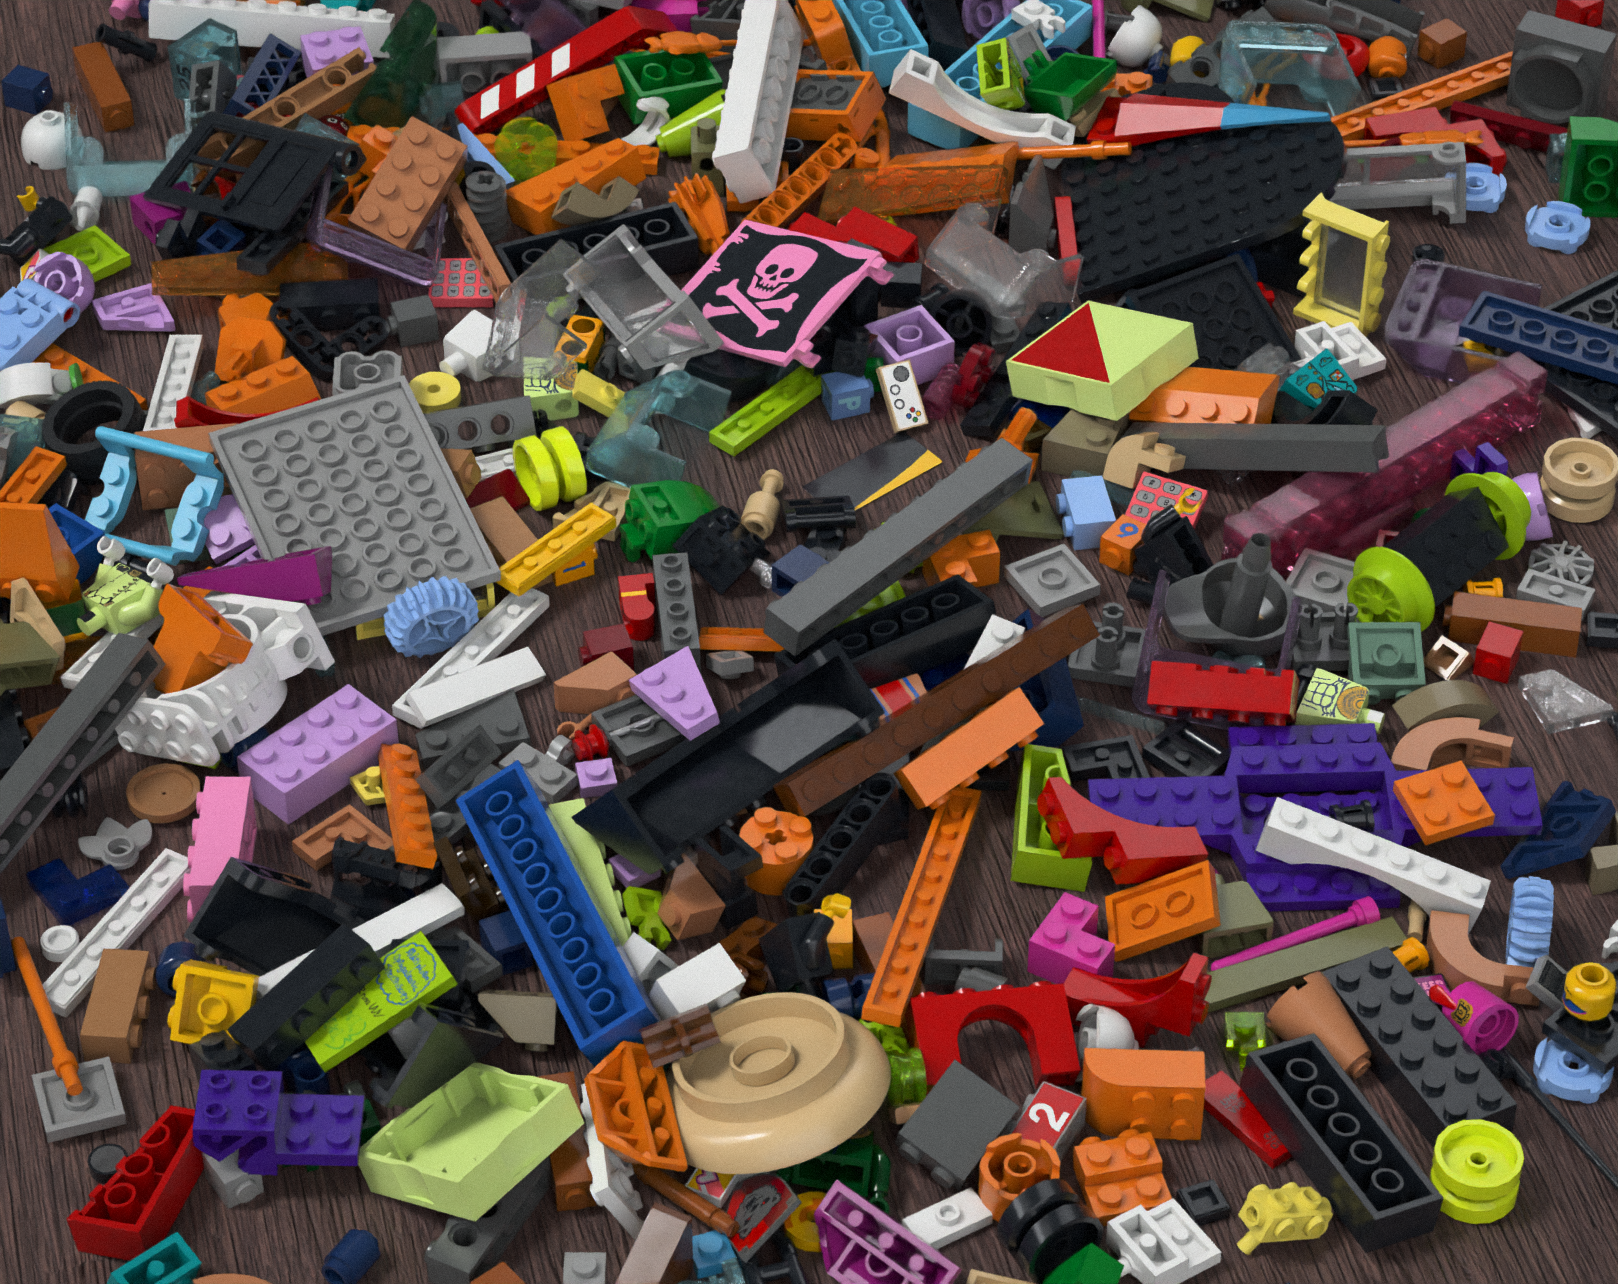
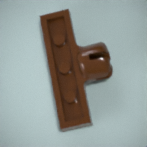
M757 916L745 921L740 928L718 942L746 979L739 993L741 997L739 1000L762 995L768 986L769 976L766 971H763L765 964L758 960L764 954L759 938L778 924Z

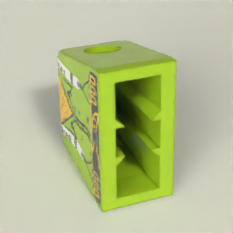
M1006 37L976 45L980 95L987 104L1001 109L1012 110L1023 107L1025 105L1022 70ZM998 62L1002 65L1000 70L995 67Z

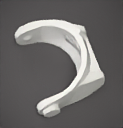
M661 97L642 98L637 101V107L648 113L640 126L628 136L623 137L622 140L633 146H650L656 142L655 135L660 134L659 127L670 121V116L667 112L669 104Z

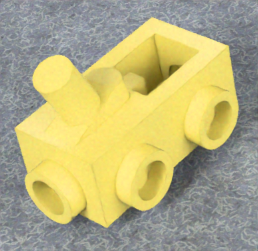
M1289 1182L1280 1189H1269L1266 1184L1257 1185L1248 1193L1247 1200L1238 1213V1216L1248 1227L1249 1231L1237 1243V1246L1245 1254L1249 1255L1260 1243L1320 1238L1327 1230L1328 1223L1334 1215L1331 1212V1204L1327 1198L1321 1197L1312 1187H1299L1295 1182Z

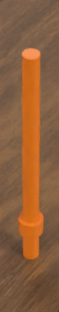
M1100 140L1083 145L1021 147L1018 149L1017 160H1033L1036 154L1042 155L1043 159L1092 157L1093 160L1107 159L1108 156L1131 155V143H1107L1106 140Z
M15 937L11 940L12 951L52 1051V1065L55 1073L59 1078L63 1079L69 1095H79L83 1091V1086L77 1073L79 1065L76 1057L66 1046L25 939L23 937Z

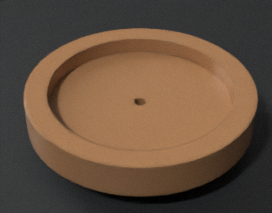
M164 763L149 766L135 774L127 785L126 796L129 809L136 817L141 820L148 819L151 823H170L188 816L196 809L197 793L201 792L199 779L193 771L182 765Z

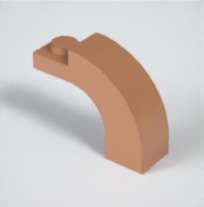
M1464 717L1437 719L1426 722L1409 731L1397 744L1391 762L1396 771L1432 770L1461 760L1463 764L1481 768H1509L1514 737L1479 730L1481 722L1479 719Z
M1431 910L1426 945L1430 958L1428 964L1433 974L1442 973L1444 975L1450 992L1460 984L1474 981L1505 1002L1539 1006L1540 999L1525 988L1533 967L1501 964L1483 957L1473 948L1469 941L1468 914Z

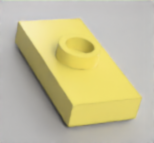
M581 369L576 375L572 397L629 429L635 422L639 400L618 389L615 385L607 383L590 372Z

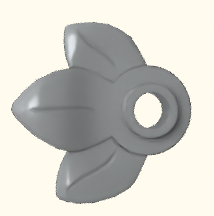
M106 817L99 826L96 836L81 837L78 839L81 852L85 856L102 860L104 865L110 869L123 870L130 868L138 861L139 851L150 844L153 832L148 819L140 820L127 829L112 818Z

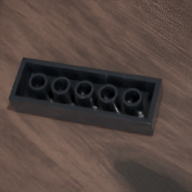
M675 201L494 245V253L511 282L513 308L516 313H521L548 306L551 298L558 295H567L575 299L565 287L570 282L562 272L623 224L667 276L682 274L699 268L698 236ZM618 237L610 241L577 268V271L592 288L644 274V271Z
M957 574L831 629L796 656L786 649L775 653L774 658L778 676L834 639L837 640L869 689L916 673L921 675L927 669L943 662H950L957 656L976 647L992 614L996 616L994 601Z
M1388 946L1322 972L1330 981L1372 1052L1369 1058L1371 1062L1369 1068L1433 1149L1435 1148L1438 1136L1449 1125L1462 1120L1481 1119L1497 1123L1510 1132L1513 1131L1517 1103L1468 1043L1466 1044L1463 1041V1037Z
M1315 1033L1247 1054L1240 1088L1322 1196L1329 1200L1331 1208L1366 1253L1434 1231L1443 1196Z

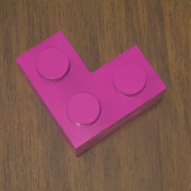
M1064 892L1029 940L1027 972L1055 984L1064 983L1073 967L1112 978L1115 944L1097 937L1099 906Z

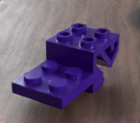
M201 1070L192 1128L194 1146L219 1162L239 1149L238 1168L244 1173H248V1175H278L279 1164L358 1166L365 1108L364 1096L284 1094L282 1072Z

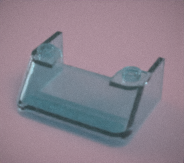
M1232 20L1228 22L1222 34L1218 86L1220 90L1228 94L1237 104L1248 105L1257 87V83L1298 85L1301 93L1308 101L1327 103L1334 117L1350 111L1361 91V87L1336 34L1325 25Z
M184 99L185 133L173 135L167 141L166 159L104 161V150L97 139L88 136L78 137L77 106L70 102L64 103L66 171L69 190L77 196L81 188L92 186L97 188L103 197L133 196L146 192L197 126L196 102L191 99ZM191 162L176 183L187 181L191 190V183L195 178L196 165Z
M682 370L667 372L627 391L589 446L584 462L586 468L593 474L627 488H631V485L656 481H682L687 461L658 450L660 436L653 428L648 426V423L656 411L710 432L724 421L731 391L699 379Z

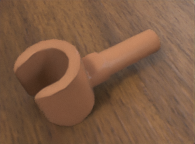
M591 714L577 724L571 721L561 723L557 728V734L563 735L566 738L569 737L568 739L571 741L574 740L576 730L584 732L592 724Z

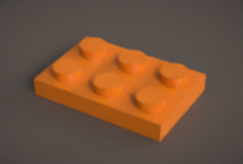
M1209 860L1105 896L1108 940L1115 944V962L1221 926L1215 869Z

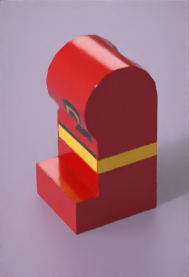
M653 573L618 576L620 610L630 639L636 641L649 639L655 633V587Z

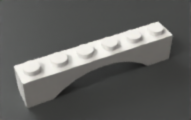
M912 49L909 50L894 69L889 90L890 94L997 144L1018 141L1019 148L1073 145L1075 125L1051 114L1014 112L982 102L956 85L944 72L938 61ZM1064 158L1043 159V163L1045 166L1055 169Z
M1279 797L1276 798L1265 822L1256 848L1258 852L1289 864H1326L1370 875L1410 897L1429 916L1431 910L1468 914V934L1482 911L1491 882L1488 879Z

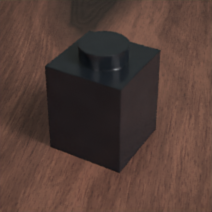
M887 262L883 269L893 272L894 276L886 285L878 283V294H881V307L908 308L913 298L921 296L922 263Z

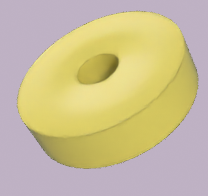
M427 372L418 375L409 383L423 413L456 408L461 402L460 383L450 374Z

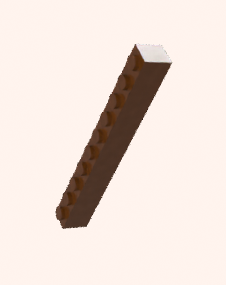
M1083 604L1066 607L876 723L878 727L859 739L855 735L776 783L773 787L787 812L797 816H807L1100 636Z

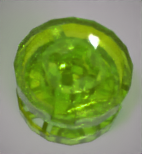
M911 1047L908 1053H899L897 1049L886 1050L885 1052L891 1066V1081L887 1092L891 1105H901L905 1100L909 1099L912 1102H922L926 1098L927 1081L924 1060L919 1047Z

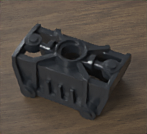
M339 837L334 842L332 865L335 881L333 882L331 896L334 895L358 908L359 911L356 916L359 915L364 919L372 920L416 897L417 895L412 890L415 886H420L422 892H426L442 883V862L440 861L435 863L433 869L396 862L394 852L370 847L364 841L359 844L344 840V837ZM355 872L361 874L362 877L370 879L359 883L344 879L343 873L350 874Z

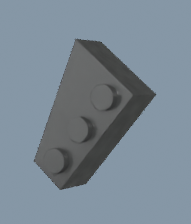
M723 0L719 4L717 1H713L708 5L709 11L701 17L695 15L690 19L692 33L697 35L705 32L717 37L719 40H737V31L740 29L741 11L744 9L745 0ZM723 46L718 51L733 53L736 46Z

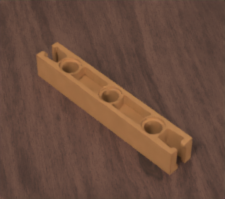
M358 47L242 118L301 132L316 123L324 115L331 114L377 86L378 68L372 62L364 70L366 54ZM288 114V115H291V116H290V117H283V116H281V115ZM221 131L215 133L208 139L196 156L209 159L221 157L237 135ZM245 138L227 163L244 167L256 159L267 142ZM194 163L200 171L205 168L204 165ZM207 166V172L209 173L212 167ZM221 170L217 176L225 178L233 172Z

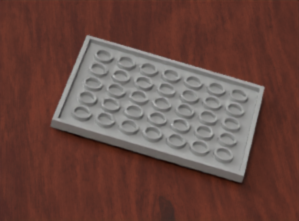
M405 375L208 433L212 449L261 558L273 561L275 560L274 558L284 556L287 553L331 546V592L321 596V603L307 605L322 636L383 617L388 611L387 605L396 602L395 595L404 594L406 587L412 588L418 584V581L425 583L431 577L439 580L441 577L447 576L449 580L457 578L460 583H465L467 588L471 590L501 580V571Z

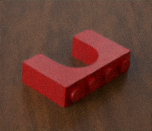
M1038 981L1028 987L1018 988L1004 984L987 991L963 988L955 991L953 994L937 995L935 992H923L914 998H910L905 1015L913 1061L915 1053V1063L917 1060V1065H921L922 1072L924 1068L926 1076L925 1078L923 1075V1082L926 1084L927 1081L926 1095V1086L924 1090L923 1082L922 1085L920 1083V1088L918 1089L919 1094L921 1091L922 1098L923 1088V1100L924 1096L929 1094L954 1060L961 1063L958 1034L968 1025L982 1020H995L1005 1023L1022 1036L1028 1047L1036 1089H1039L1043 1081L1057 1087L1075 1084L1080 1072V1065L1064 983L1052 984L1050 981ZM916 1047H919V1049H920V1050H919V1062H918V1057H917V1055H918V1049H916ZM920 1054H921V1060H922V1056H923V1060H924V1062L922 1061V1064H921V1061H920ZM915 1065V1070L918 1074V1067Z

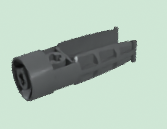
M1266 0L1264 8L1273 18L1288 23L1294 22L1321 32L1320 34L1340 33L1352 35L1364 41L1368 48L1380 37H1395L1406 46L1407 61L1411 56L1418 37L1417 33L1425 15L1423 11L1417 13L1391 0Z

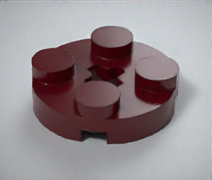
M977 342V345L973 344L958 372V374L962 375L961 386L954 384L952 402L954 404L971 409L981 394L980 390L983 384H987L995 372V366L991 365L996 351L994 348Z

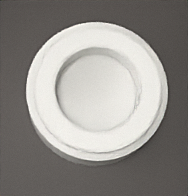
M58 925L46 930L41 936L40 943L42 953L46 959L53 962H63L80 944L79 935L74 928Z

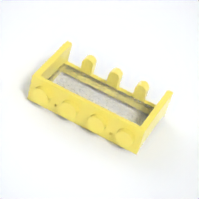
M1321 192L1303 210L1302 216L1312 219V221L1304 228L1302 238L1312 241V243L1300 257L1299 263L1309 267V270L1299 280L1297 290L1305 292L1306 296L1293 309V314L1313 323L1325 321L1331 328L1352 322L1366 337L1370 332L1377 330L1381 321L1379 305L1384 295V288H1381L1382 279L1387 270V262L1384 261L1385 252L1390 244V236H1388L1389 221L1386 220L1383 223L1327 201Z

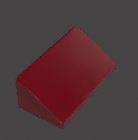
M509 468L479 482L468 498H465L469 508L502 496L514 511L530 504L528 495Z

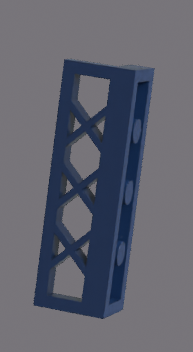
M269 33L223 114L236 116L239 111L247 115L254 111L255 108L244 101H256L258 107L275 98L299 58L301 51ZM275 49L291 59H280ZM267 68H275L278 75H270ZM257 84H265L269 92H260Z

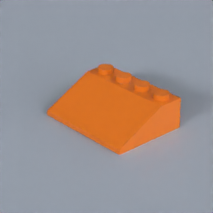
M1018 141L896 155L881 168L877 186L886 217L1009 203L1019 149Z
M0 502V597L11 599V582L24 577L39 600L44 602H52L54 600L69 601L80 565L46 504Z

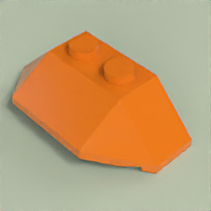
M622 1041L584 1079L597 1139L624 1162L685 1172L688 1165L663 1065L657 1068L652 1067L644 1044Z

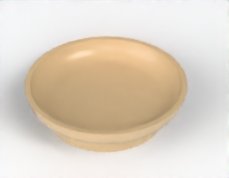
M780 992L745 998L711 1013V1018L721 1043L695 1052L691 1056L673 1061L665 1074L687 1164L709 1172L752 1174L782 1169L805 1162L833 1149L854 1135L874 1116L882 1105L890 1086L891 1066L880 1041L863 1024L844 1013L838 1012L831 1004L815 996L802 993Z

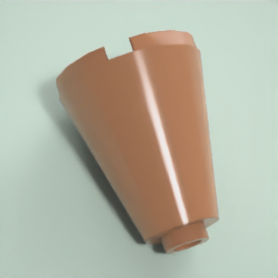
M1319 971L1310 973L1303 978L1308 984L1299 990L1293 985L1276 1001L1267 1015L1271 1022L1265 1023V1026L1285 1041L1315 1033L1349 1077L1352 1076L1354 1079H1357L1371 1066L1369 1058L1372 1052L1328 978Z

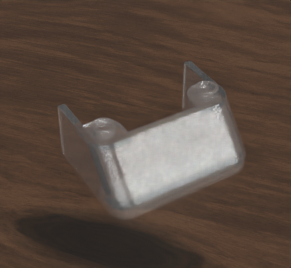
M999 196L960 206L926 250L924 263L928 268L955 288L967 289L978 293L987 301L992 310V315L1001 319H1016L1032 314L1040 302H1072L1084 256L1077 254L1055 260L1049 256L1048 252L1037 248L1019 253L996 237L994 232L1002 198Z
M562 239L554 244L510 284L499 297L495 307L483 368L495 377L547 381L552 378H559L565 372L568 364L587 348V343L561 325L560 322L564 318L570 319L579 307V303H577L579 292L600 274L601 269Z

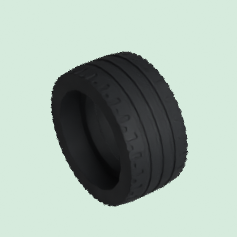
M107 380L93 381L75 387L63 394L62 397H59L48 409L47 414H45L41 430L47 450L65 456L67 462L65 471L80 476V482L83 484L100 485L104 483L100 479V475L108 451L98 440L76 445V442L88 430L100 424L118 421L113 428L115 430L131 434L143 431L146 416L135 396L122 384Z

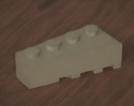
M1071 409L1043 439L1041 471L1072 478L1101 475L1103 477L1106 460L1111 448L1133 424L1128 419L1130 412L1118 421Z

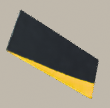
M901 432L804 485L802 488L814 498L849 495L856 511L942 463V460L906 432Z

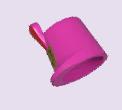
M1468 981L1460 984L1451 992L1442 984H1435L1429 990L1430 999L1443 1006L1442 1013L1463 1037V1041L1466 1044L1468 1043L1478 1056L1488 1049L1501 1050L1515 1034L1519 1021L1517 1009L1478 983Z

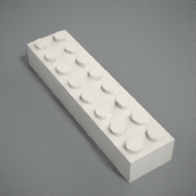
M745 0L744 9L741 11L742 19L740 29L737 31L736 49L733 50V64L729 70L730 78L728 88L725 90L724 108L721 110L720 127L716 134V147L712 153L716 169L721 170L729 191L734 192L740 204L767 197L776 189L805 30L788 0Z

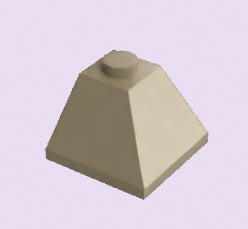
M491 989L479 993L478 1002L515 1043H525V1050L548 1051V1044L554 1045L558 1043L562 1013L552 993Z

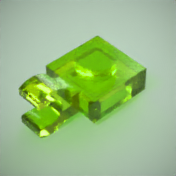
M1225 1012L1226 1051H1238L1239 1070L1243 1071L1247 1054L1266 1048L1264 1012Z

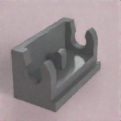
M932 936L925 956V984L956 985L957 979L965 967L969 969L978 967L1002 976L1003 939H995V952L968 951V949L938 950L934 949V936Z

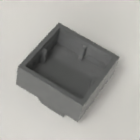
M1528 10L1515 32L1506 105L1521 109L1520 116L1551 124L1569 123L1570 116L1601 117L1606 109L1617 34Z

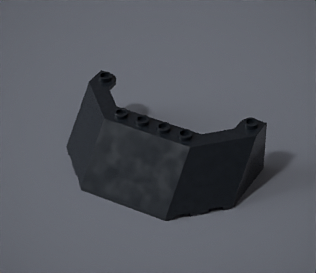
M834 639L738 703L737 705L741 711L738 712L735 706L719 716L720 723L691 741L686 738L573 815L572 819L577 825L648 875L661 868L667 874L684 862L681 854L686 852L688 847H691L693 852L695 851L694 840L701 837L706 843L711 841L712 838L708 834L709 832L723 825L728 827L734 825L739 821L736 815L738 812L745 808L750 813L764 804L767 800L763 795L771 789L777 794L773 785L803 768L856 733L860 739L878 726L874 720L883 715L885 711L837 640Z
M231 857L185 932L184 937L195 945L193 951L200 957L211 962L215 958L230 961L261 977L317 948L342 924H345L352 930L368 922V920L359 915L356 916L359 911L358 908L334 895L328 899L311 890L312 883L300 876ZM463 987L459 1010L444 1009L424 1003L418 1004L410 1018L424 1030V1033L408 1059H404L388 1032L354 1054L364 1056L367 1059L365 1065L372 1071L382 1075L383 1079L374 1077L369 1084V1087L374 1091L372 1095L374 1100L391 1109L394 1105L412 1108L500 1045L504 1037L501 1032L497 1031L500 1025L478 1002V994L475 992L471 993Z

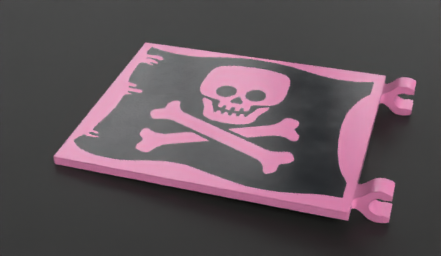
M744 220L685 285L681 292L684 290L723 340L724 344L717 349L786 367L793 359H796L804 366L813 368L821 359L819 355L810 352L814 345L809 340L866 276L871 277L881 285H886L894 274L883 269L887 262L878 251ZM670 302L658 316L670 308L672 303ZM682 315L672 317L654 331L702 345L706 343Z

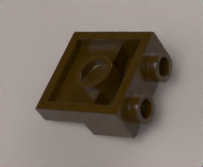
M447 836L434 842V846L458 899L478 927L479 920L507 912L506 907H508V904L499 886L496 887L493 881L495 878L486 860H482L474 848L465 852L462 846L455 848Z

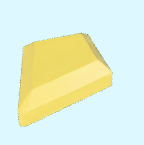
M379 766L369 767L366 771L349 777L350 784L366 806L386 803Z

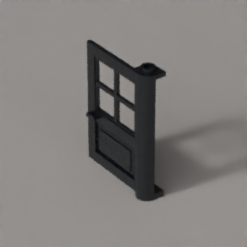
M211 111L201 119L145 192L143 198L145 201L185 211L189 208L200 211L201 215L280 234L333 162L338 173L352 176L359 171L367 158L361 148L355 144ZM221 131L237 135L218 161L196 156L208 139L215 133ZM245 138L267 142L249 168L227 163ZM350 152L351 161L346 167V156ZM191 162L212 167L194 193L172 188ZM221 170L243 175L223 200L202 196Z

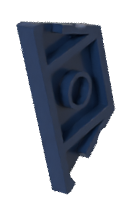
M1563 781L1540 812L1543 824L1541 835H1523L1500 866L1505 879L1585 857L1616 813L1612 800L1604 796H1596L1592 791L1585 788L1580 792L1575 791L1571 782Z

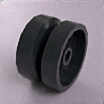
M1055 1178L1041 1181L1027 1188L1011 1202L1003 1212L997 1225V1237L1012 1257L1017 1258L1018 1263L1034 1283L1043 1284L1045 1275L1087 1245L1093 1243L1098 1247L1103 1238V1226L1086 1205L1082 1204L1079 1196L1066 1181Z

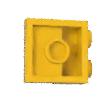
M188 960L181 963L173 977V989L176 990L175 1005L171 1007L167 1020L168 1028H171L170 1040L192 1044L201 1040L203 1036L222 1030H225L232 1038L227 1029L256 1003L259 976L227 970L228 966L197 960Z

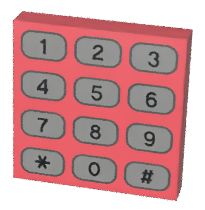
M432 258L428 295L434 308L494 307V298L472 258Z
M1143 471L1125 515L1147 524L1151 517L1170 504H1173V506L1178 504L1180 496L1186 489L1195 488L1189 496H1186V500L1189 504L1194 505L1203 499L1202 504L1195 512H1183L1180 514L1181 518L1187 516L1195 529L1208 499V490Z

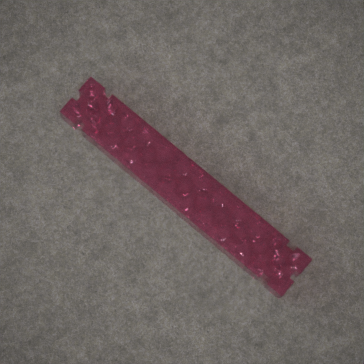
M1518 351L1505 359H1501L1494 369L1488 368L1480 373H1472L1468 381L1453 387L1449 392L1435 400L1429 401L1423 407L1411 414L1405 415L1399 421L1386 427L1385 434L1389 458L1378 461L1379 471L1377 473L1308 471L1299 479L1282 486L1268 497L1255 502L1249 512L1243 510L1236 515L1233 513L1228 514L1224 520L1223 543L1226 545L1221 553V561L1237 558L1242 553L1254 533L1260 532L1268 535L1270 538L1272 568L1281 576L1294 568L1304 548L1323 552L1449 477L1453 452L1465 449L1475 458L1478 445L1489 442L1496 449L1510 441L1513 432L1523 433L1540 423L1543 402L1538 397L1545 392L1548 371Z

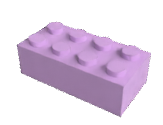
M348 684L237 756L239 777H251L253 798L289 825L349 785V777L362 773L369 767L379 765L378 752L381 743L388 745L399 744L397 720Z

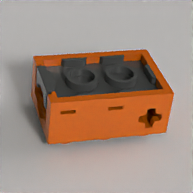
M798 69L785 138L794 137L800 140L828 141L834 134L844 133L851 136L856 142H861L886 101V97L874 72Z

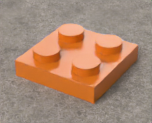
M1462 760L1394 781L1393 792L1425 846L1493 825L1494 812Z

